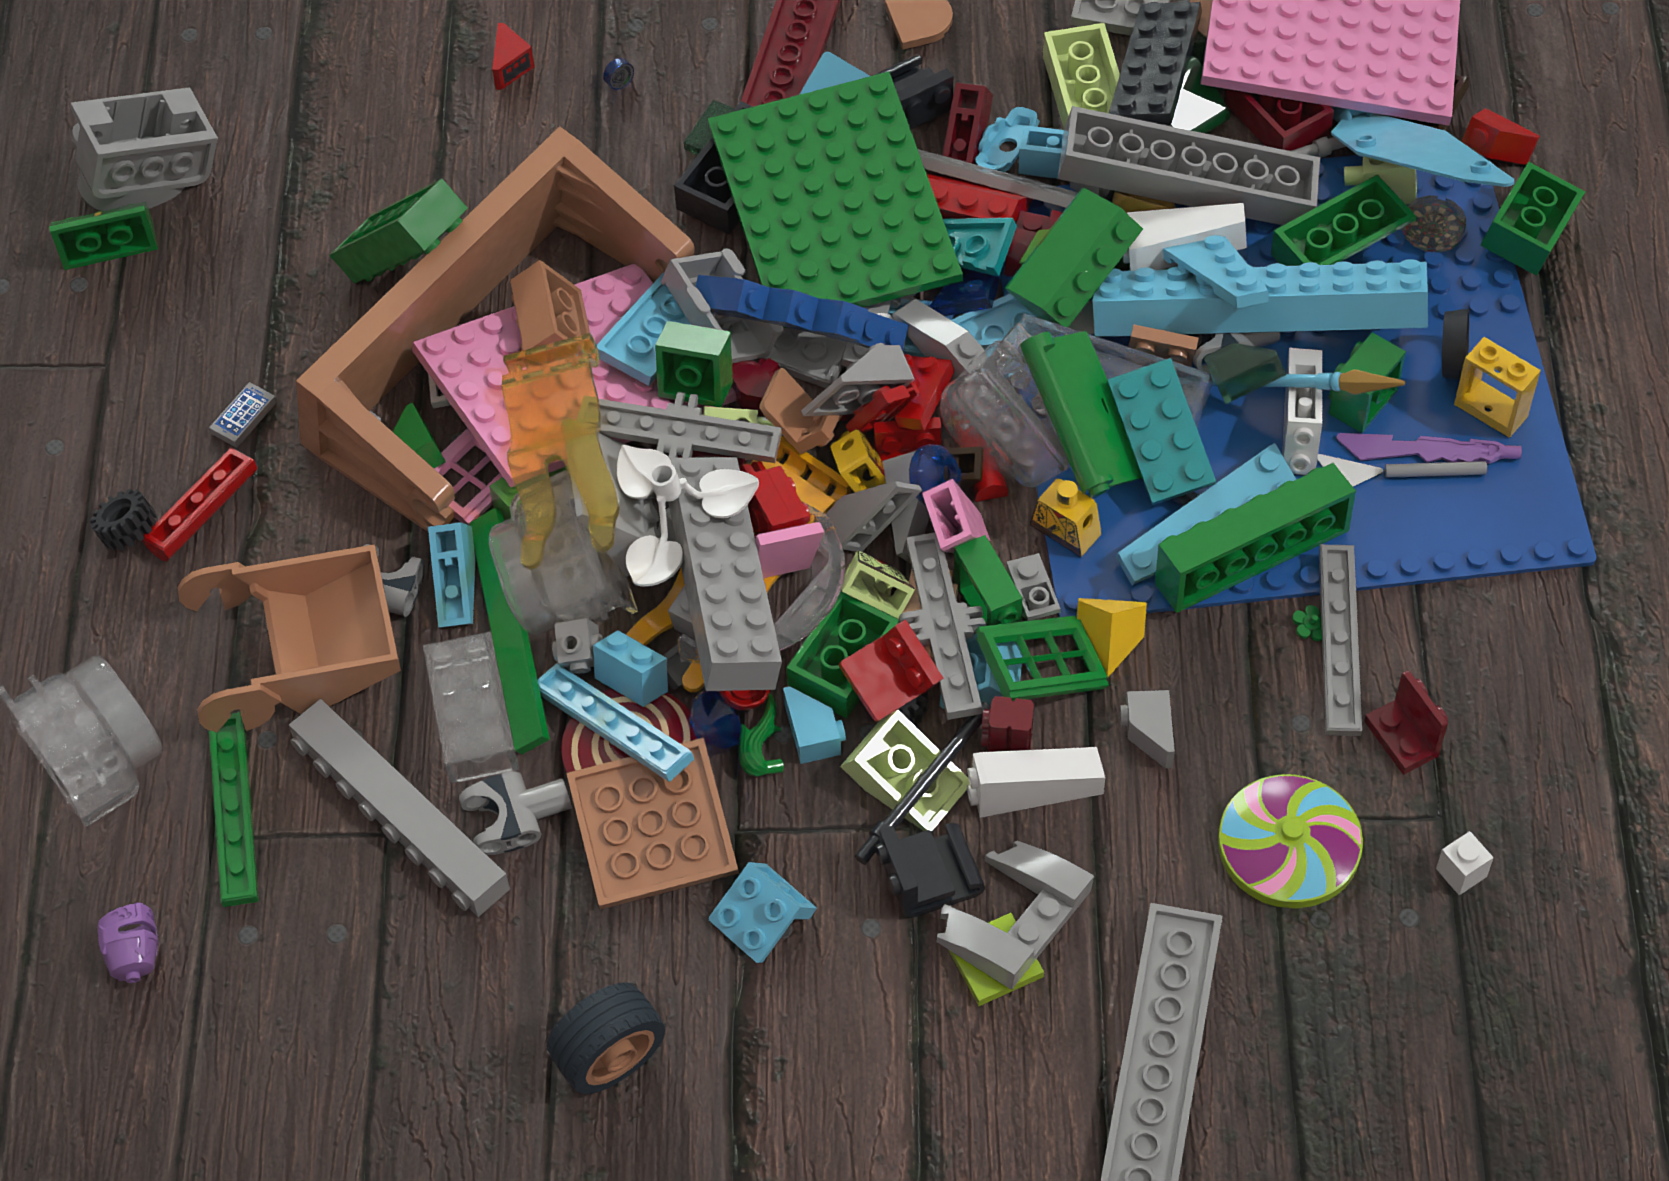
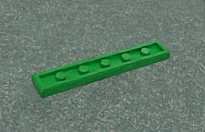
M241 712L232 713L231 717L217 733L209 730L220 895L223 907L259 902L246 730Z

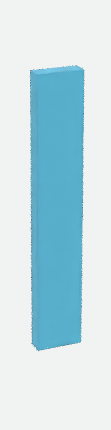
M558 663L538 679L541 697L668 782L694 760V756L689 749Z

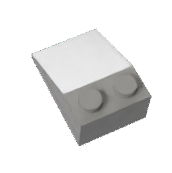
M878 343L868 348L866 355L859 361L850 364L845 373L801 410L803 416L854 414L853 412L858 407L873 400L871 395L884 386H889L892 389L901 385L905 387L914 380V376L900 345Z

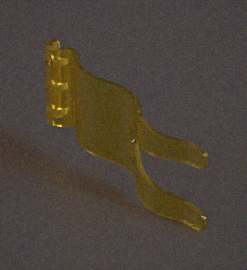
M591 333L504 355L503 362L509 374L502 375L501 388L511 433L507 459L527 520V529L521 545L520 561L522 565L529 570L541 565L546 541L555 526L556 503L548 472V465L555 460L564 462L585 502L589 514L588 523L592 546L597 552L608 551L615 542V525L620 513V505L613 478L599 443L601 412L592 374V368H596L599 365V352L594 337Z

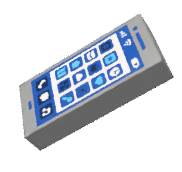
M249 382L209 427L211 434L237 448L277 403L275 396Z

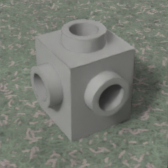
M588 618L555 623L556 641L552 644L554 659L559 665L574 674L591 671L590 667H594L593 645L603 639L602 635L599 634L598 625Z

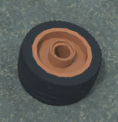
M620 982L597 990L573 1006L552 1029L547 1039L546 1047L553 1062L568 1083L581 1094H593L614 1086L644 1065L662 1043L666 1028L659 1014L645 995L634 984Z

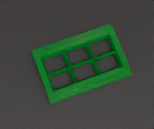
M1076 615L980 626L975 630L978 636L976 639L1003 697H1009L1012 701H1015L1016 698L1032 699L1106 689L1109 686L1106 680L1108 676L1081 620H1078ZM1071 635L1077 650L1060 652L1053 637ZM1043 638L1050 654L1031 656L1024 640ZM1015 641L1022 657L1003 659L996 644ZM1081 656L1088 672L1070 675L1063 659ZM1054 660L1061 676L1042 678L1035 662ZM1025 663L1032 680L1014 682L1007 666Z

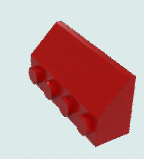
M925 170L943 219L1013 218L1017 224L1020 212H1027L1033 198Z

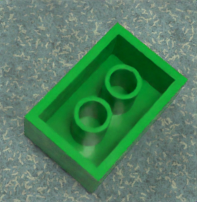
M1528 162L1492 221L1480 246L1537 276L1576 210L1585 191Z
M839 591L787 666L788 687H792L831 707L833 712L848 718L860 701V698L841 671L839 663L882 637L895 625L899 624L900 620Z

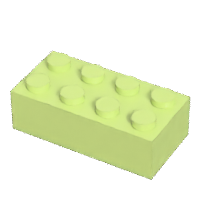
M1100 23L1044 32L1043 59L1063 128H1065L1072 106L1109 113L1120 73L1105 24Z

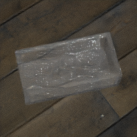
M491 631L423 645L443 757L450 784L518 770L519 766Z

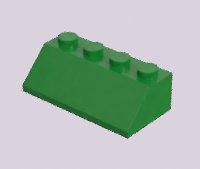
M1377 174L1274 230L1271 255L1279 264L1285 266H1300L1308 262L1317 263L1318 265H1334L1416 221L1417 216Z
M1081 188L1005 289L1050 330H1067L1142 232L1143 228L1119 206L1086 188Z

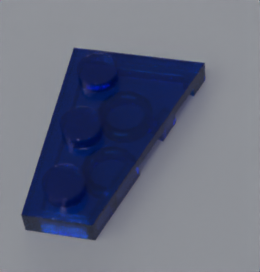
M961 268L963 281L945 285L929 307L943 316L992 308L1002 269L1000 275L995 276Z

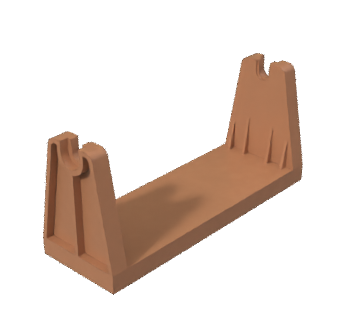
M559 126L475 207L456 229L446 235L433 251L418 262L296 380L301 444L322 461L427 532L430 526L449 524L454 518V510L449 506L455 499V491L452 485L369 412L420 362L412 351L413 342L454 328L556 227L577 235L625 266L637 265L643 269L653 283L663 272L665 273L670 259L688 257L694 254L695 247L692 240L582 142Z

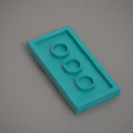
M1171 358L1107 379L1110 392L1152 506L1216 484L1214 473Z

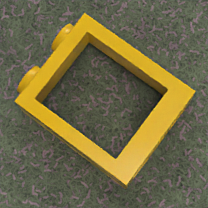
M1483 337L1465 357L1454 405L1510 438L1529 415L1541 370ZM1483 372L1516 391L1515 400L1482 381ZM1485 408H1490L1491 411L1487 412Z

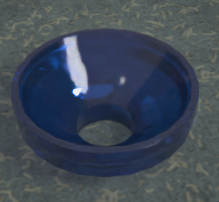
M935 444L923 445L915 451L911 459L909 481L910 484L920 485L922 491L916 498L924 505L926 503L922 493L946 482L943 476L945 466H947L948 481L953 479L957 485L961 481V469L958 467L953 455L944 446Z
M706 690L700 692L693 700L691 716L689 718L690 726L693 728L696 738H704L705 744L707 743L721 749H729L739 744L741 724L734 709L725 703L718 692Z

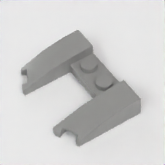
M1020 841L1013 842L1012 849L997 854L995 851L987 853L984 860L1038 894L1008 933L979 918L944 904L941 909L940 919L947 920L946 933H938L936 940L937 943L1011 990L1091 892L1094 875L1073 863Z

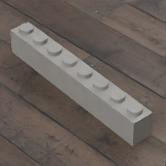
M319 699L289 724L293 739L290 741L296 751L302 756L308 754L314 760L313 764L322 776L327 778L330 775L337 782L335 785L345 798L349 800L353 797L359 803L360 811L368 820L373 821L376 819L382 825L383 833L391 842L395 844L399 841L406 848L404 850L406 855L415 865L419 866L422 863L429 870L428 875L438 887L443 888L446 886L453 893L451 895L453 900L462 910L466 911L469 908L479 917L510 890L506 873L322 699Z

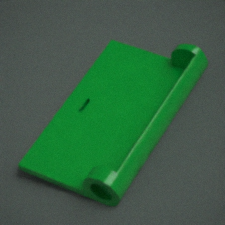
M1087 331L1052 338L1050 332H1043L1020 343L1021 352L1082 494L1090 493L1091 497H1096L1109 491L1110 487L1142 479L1110 392L1107 377Z

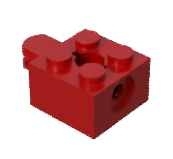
M753 461L751 465L745 463L739 466L740 471L749 473L759 480V487L748 503L755 539L758 534L808 524L810 521L809 508L805 502H801L796 493L793 479L787 477L781 465L766 469L762 461Z

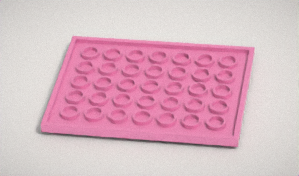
M1212 0L1201 85L1449 126L1453 109L1460 0Z
M631 264L575 284L582 292L593 349L653 284L643 269L637 265ZM515 306L414 341L412 346L415 356L510 487L569 465L563 422L570 420L578 424L585 397L666 409L668 403H675L674 399L658 397L657 378L648 386L595 357L596 363L593 365L544 367L534 359L527 358L521 348L522 339L520 329L516 323L517 313ZM732 386L722 406L736 401V393ZM697 404V407L702 408V414H703V407H704V406H706V407H714V406H708V405ZM610 437V438H612V439H614V440H617V441H619V442H621V443H623V444L632 441V440H626V439H619V438Z

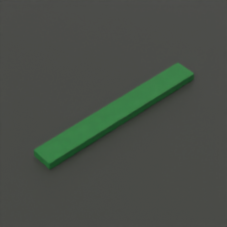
M494 508L471 521L470 526H472L474 548L514 748L516 752L523 755L547 742L550 738L502 511Z

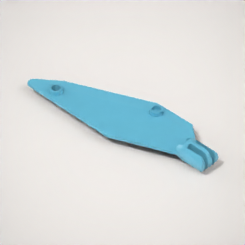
M1330 106L1334 110L1333 119L1338 122L1331 135L1359 156L1389 162L1462 182L1502 187L1512 186L1515 183L1514 178L1445 130L1385 115Z

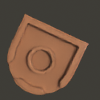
M885 0L886 11L902 50L936 42L944 37V34L952 25L953 12L947 0Z

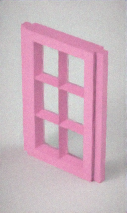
M468 428L441 452L446 462L434 469L443 476L452 468L463 476L453 487L455 494L468 481L481 489L465 507H462L454 500L449 505L454 510V517L457 520L470 525L471 521L480 517L493 505L489 486L503 476L499 473L488 485L475 477L491 461L488 455L470 472L457 464L474 446L485 452Z

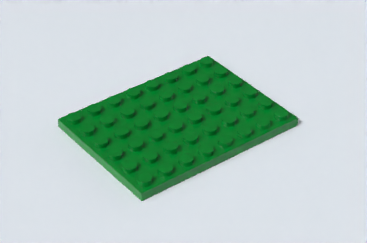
M890 72L708 118L709 128L761 285L770 288L796 290L820 299L840 300L860 307H866L963 281L962 270Z

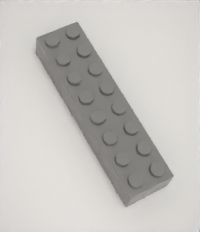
M1072 106L1063 132L1058 179L1191 207L1244 203L1245 218L1285 225L1317 207L1320 157Z
M737 457L670 458L679 479L686 478L688 484L699 492H702L699 484L700 480L707 473L719 469L740 471ZM682 489L678 498L668 503L675 539L683 549L681 569L705 690H775L782 660L748 505L735 516L715 518L704 511L702 507L703 499H696L688 491Z

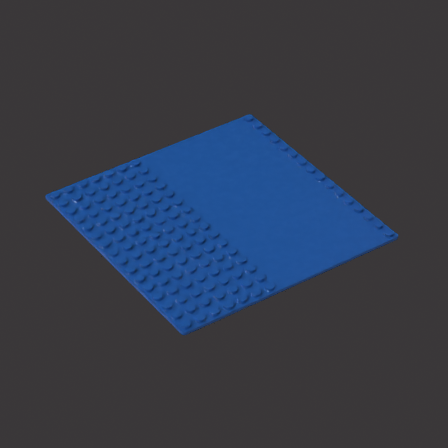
M1350 155L1320 159L1317 207L1356 186H1345L1344 167L1363 166V156ZM1416 170L1417 204L1406 205L1411 211L1415 210V212L1422 216L1420 220L1416 218V221L1413 222L1418 224L1417 227H1408L1407 225V227L1399 229L1343 261L1352 264H1367L1375 260L1384 261L1385 263H1401L1408 259L1427 262L1428 328L1280 332V340L1277 343L1255 348V357L1249 365L1222 373L1286 374L1289 348L1322 350V373H1334L1341 362L1346 364L1350 359L1355 345L1359 341L1364 342L1372 332L1406 351L1400 380L1405 381V385L1398 387V391L1363 433L1329 415L1331 400L1328 399L1331 390H1322V429L1318 454L1383 469L1382 473L1353 486L1356 494L1349 532L1323 543V545H1354L1356 591L1591 566L1596 561V553L1515 264L1480 246L1499 211L1493 185L1462 182ZM1070 184L1056 186L1063 189L1074 191L1072 188H1070ZM1033 199L1027 212L1050 217L1052 209L1063 213L1066 207ZM1174 203L1176 208L1191 207L1187 205ZM1424 208H1431L1432 215H1427ZM1439 209H1442V210L1446 211V212L1442 215V217H1440V219L1442 218V219L1446 222V224L1448 225V231H1447L1446 235H1448V236H1450V237H1452V238L1454 239L1451 243H1449V242L1444 238L1446 235L1442 236V234H1445L1444 232H1445V230H1446V226H1445L1444 222H1443L1442 220H1440V219H1438V218H1434V217L1427 218V219L1423 220L1422 223H1421V230H1420V231H1422L1426 236H1424V235H1422V234L1419 235V236L1416 237V238H1413V237L1411 236V233H1415V232H1418V231H1419V228H1418L1419 222H1420L1424 217H1428V216H1436V217H1437V216H1438L1437 214H1438ZM1451 216H1453L1456 220L1450 223H1447L1446 219L1450 218ZM1245 218L1247 248L1237 250V252L1252 267H1267L1268 265L1278 263L1271 255L1274 230L1283 225ZM1435 224L1437 225V230H1430L1429 226ZM1449 227H1458V233L1449 231ZM1460 228H1462L1461 236H1460V238L1457 240V237H1458V235L1460 234V233H1459V230H1460ZM1424 238L1429 239L1427 246L1421 244ZM1439 239L1442 246L1436 247L1435 240ZM1005 261L1000 272L1003 297L1010 294L1005 287L1013 278L1004 275ZM1469 309V353L1485 337L1541 370L1529 415L1510 438L1454 405L1460 380L1442 377V339L1445 311ZM1064 330L1067 335L1076 333L1069 330ZM1095 333L1088 334L1107 379L1144 367L1134 364L1132 360L1126 359L1131 336L1095 337ZM1185 334V335L1193 336V337H1194L1195 334ZM1012 346L1038 499L1056 479L1073 481L1078 486V490H1080L1051 420L1034 409V404L1040 396L1020 347ZM1210 353L1205 355L1201 364L1203 366L1211 364L1215 356ZM1192 362L1190 372H1200ZM1483 372L1482 381L1515 400L1516 391ZM1181 385L1216 483L1274 443L1282 454L1285 387ZM1485 408V411L1490 412L1491 409ZM1339 433L1393 435L1392 441H1416L1420 436L1451 438L1458 441L1478 439L1496 441L1510 446H1521L1522 453L1521 459L1504 458L1491 464L1487 463L1486 475L1385 478V464L1426 462L1419 455L1360 461L1339 443L1336 438ZM1440 459L1430 463H1445L1447 461ZM1317 460L1316 468H1317V467H1321V468H1322L1323 466H1322V465L1320 464V462ZM1294 474V476H1295L1296 479H1299V478L1305 476V475ZM1142 480L1113 486L1106 493L1091 497L1097 503L1101 536L1082 557L1045 535L1054 593L1061 608L1058 617L1075 615L1077 617L1078 598L1147 602L1146 614L1175 611L1155 585L1156 575L1132 586L1116 559L1119 551L1182 508L1171 499L1152 506ZM1213 485L1194 492L1200 495ZM1319 546L1186 609L1320 595Z

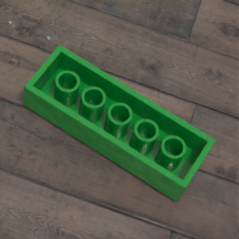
M441 178L370 215L329 256L354 284L363 279L369 282L378 275L380 277L386 271H392L400 264L403 266L411 259L416 260L424 253L426 255L429 254L441 243L438 239L445 232H452L463 222L460 216L468 208Z
M1331 463L1322 468H1314L1307 475L1299 479L1284 482L1279 488L1264 495L1259 494L1239 507L1229 508L1222 512L1221 515L1207 522H1199L1191 529L1177 536L1171 535L1158 544L1155 585L1176 613L1191 607L1320 544L1349 532L1356 490L1337 466Z

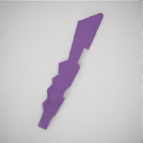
M1339 433L1336 438L1339 443L1360 461L1419 455L1426 463L1443 459L1447 462L1486 461V463L1491 464L1504 458L1521 459L1522 453L1521 446H1510L1496 441L1478 439L1458 441L1451 438L1420 436L1416 441H1392L1393 435Z

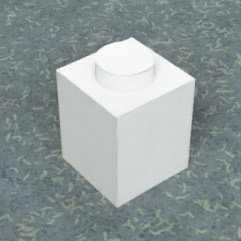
M1469 831L1442 849L1436 869L1458 895H1461L1487 877L1493 856Z

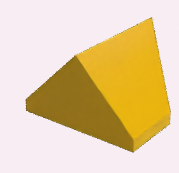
M1078 598L1077 619L1081 620L1108 677L1144 638L1147 602Z

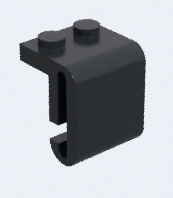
M918 54L874 74L890 72L910 130L951 111L954 76L947 68L937 73H934L930 67L921 70L918 65L922 64V58Z
M945 824L947 834L933 838L930 830L899 839L893 825L879 829L880 843L875 845L876 853L881 865L885 866L890 889L893 895L897 896L906 918L918 917L942 909L944 904L951 906L975 898L984 892V882L959 824Z

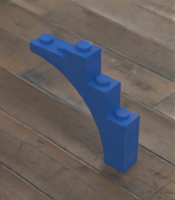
M698 275L695 287L698 288L708 303L710 312L713 314L784 326L870 348L878 343L900 345L903 351L909 325L869 312L866 308L845 301L816 298L796 290L770 288L746 279Z

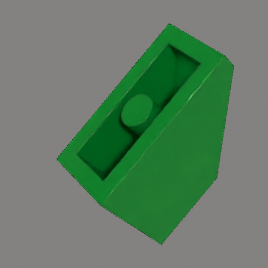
M413 403L408 404L393 433L431 467L436 468L446 461Z

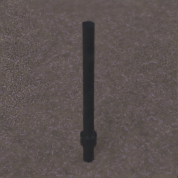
M981 702L982 714L970 716L884 821H878L869 832L870 838L855 854L858 862L863 865L868 863L876 853L875 845L880 843L879 829L891 825L896 829L981 726L984 708L991 709L988 703Z

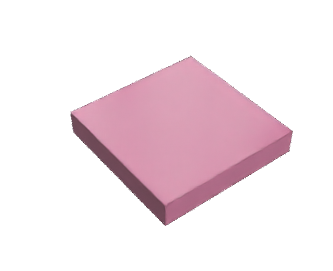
M815 522L758 534L755 542L763 578L810 568L824 534L821 523Z

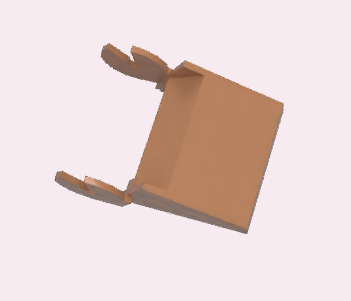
M375 544L246 567L239 562L206 567L191 572L178 585L179 601L186 608L194 611L199 610L211 595L210 590L214 588H219L225 611L239 606L249 599L251 594L263 601L276 675L251 679V685L223 690L204 699L197 710L199 723L207 730L217 733L231 717V712L240 709L245 729L248 731L267 722L275 712V705L280 702L300 714L305 712L319 699H322L330 707L401 671Z

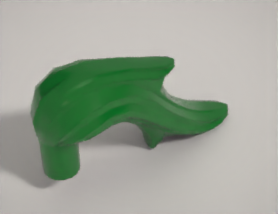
M771 694L767 696L765 712L759 723L751 729L741 724L739 761L744 772L754 777L782 773L784 770L782 759L765 760L762 754V745L765 740L772 734L781 731V728L775 725L776 702Z

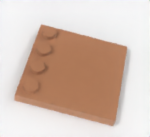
M704 738L681 743V745L692 752L694 760L670 782L632 757L566 773L600 910L739 874Z

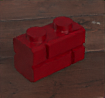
M995 696L991 702V709L984 708L981 746L988 747V752L1031 750L1034 703L1032 700L1016 698L1015 701H1012L1009 697Z

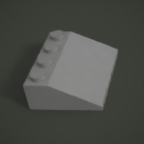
M565 421L563 426L577 518L626 577L630 576L625 561L630 545L644 536L651 535L659 539L661 538V534L656 526L659 516L652 502V499L655 498V492L653 491L647 498L640 500L630 498L624 494L618 482L617 462L621 446L626 444L573 421Z

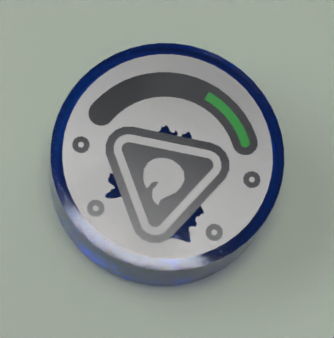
M616 58L606 66L603 79L612 89H622L631 82L634 76V67L626 59Z

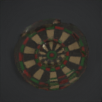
M1429 195L1417 198L1408 204V207L1417 218L1416 221L1403 227L1402 231L1405 238L1414 247L1427 252H1443L1451 250L1461 242L1465 235L1466 216L1462 208L1450 199L1446 198L1444 201L1437 199L1438 196Z

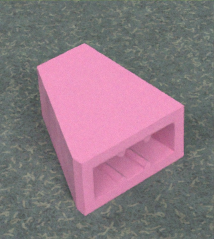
M953 479L922 493L942 551L954 553V547L986 535L990 541L981 513Z

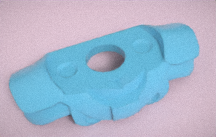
M1016 107L1010 111L1005 119L998 117L995 123L989 125L982 135L978 146L979 155L976 157V164L1001 172L1009 170L1019 157L1024 125L1038 127L1040 123L1037 119V113L1028 108ZM1007 141L1017 144V147L1010 152H1004L999 148L1002 143Z

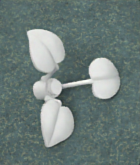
M622 445L617 462V477L620 488L628 497L637 500L647 498L654 491L659 504L661 525L660 539L651 535L641 537L634 541L627 551L626 567L634 584L645 587L663 583L671 578L682 564L683 549L678 542L667 541L666 501H674L678 498L681 490L685 489L696 499H703L702 507L708 515L715 518H729L740 513L748 505L759 487L758 478L738 470H714L701 478L699 484L702 492H699L688 484L686 478L679 479L671 460L664 453L653 449H641Z

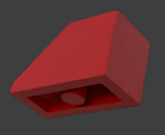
M1485 108L1471 117L1461 142L1486 158L1527 165L1540 136Z

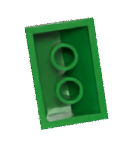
M146 202L129 204L78 217H70L52 222L49 226L64 270L158 250L153 221Z

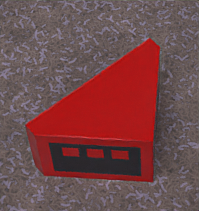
M498 23L492 71L496 90H502L534 68L535 65L532 47L506 24Z

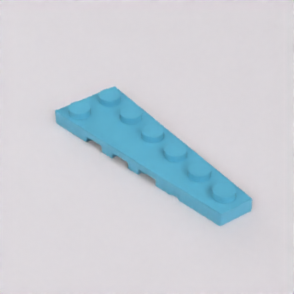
M1274 443L1119 551L1116 559L1133 586L1156 575L1158 544L1162 543L1167 537L1171 535L1177 536L1191 529L1199 522H1207L1221 515L1222 512L1229 508L1239 507L1249 502L1253 497L1269 493L1279 488L1284 482L1294 481L1296 478Z

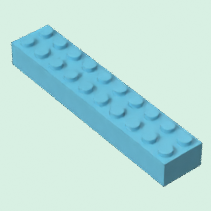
M1413 259L1404 260L1401 263H1385L1384 261L1375 260L1367 264H1352L1342 261L1334 265H1318L1312 262L1304 263L1300 266H1285L1279 263L1271 264L1267 267H1252L1249 265L1268 289L1269 302L1242 308H1235L1214 294L1213 287L1202 286L1196 282V275L1193 273L1184 274L1178 270V266L1168 270H1153L1152 268L1144 267L1136 271H1121L1113 268L1093 296L1095 337L1131 336L1133 324L1178 334L1428 328L1427 262H1419Z

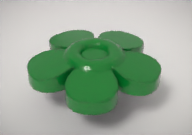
M1308 605L1304 612L1300 610L1295 611L1292 621L1295 625H1298L1296 634L1300 638L1307 639L1311 635V638L1318 642L1322 641L1321 615L1318 617L1319 609L1316 606Z

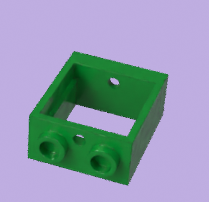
M986 535L954 547V584H958V591L967 607H982L983 616L981 618L985 619L986 626L1021 622L1022 596Z

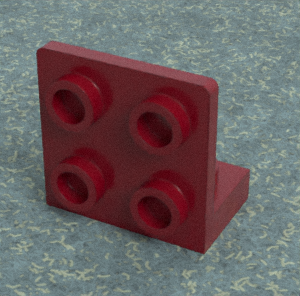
M1409 670L1401 674L1395 700L1366 714L1364 720L1403 775L1439 757L1448 726V719L1444 710L1439 705L1435 706L1428 696L1424 683L1418 678L1415 679Z

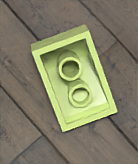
M896 710L875 725L840 767L866 792L893 810L941 751L899 710ZM950 762L905 816V819L923 831H932L967 790V785H970L968 777Z

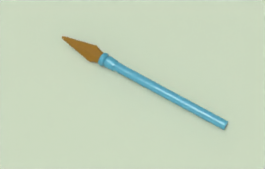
M1356 369L1346 373L1204 374L1201 372H1176L1181 385L1317 388L1321 390L1333 389L1336 392L1344 390L1354 395L1405 385L1403 380Z

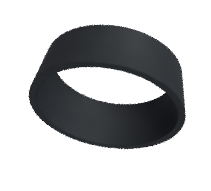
M1469 309L1445 311L1442 377L1460 380L1465 357L1469 354Z

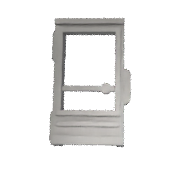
M726 248L720 252L670 259L661 283L662 285H667L668 290L691 325L722 330L719 325L739 322L745 332L731 334L732 363L768 357L779 334L783 331V326L737 317L715 320L710 312L708 303L698 288L695 287L698 275L743 279L741 276L744 274L745 269L732 250Z

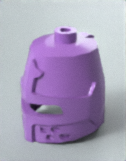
M135 903L117 908L102 917L97 924L100 952L110 976L127 983L140 981V977L151 973L155 968L159 941L152 909L143 903ZM143 924L131 930L118 931L119 928L124 926Z

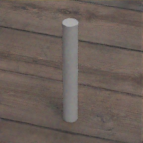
M1486 461L1385 464L1384 473L1385 478L1486 475L1487 463Z

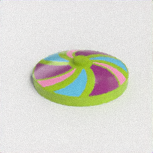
M1286 774L1269 776L1254 781L1245 786L1231 799L1221 819L1218 847L1227 873L1247 894L1272 906L1305 908L1330 900L1350 883L1361 859L1363 837L1361 826L1354 810L1338 792L1315 779Z

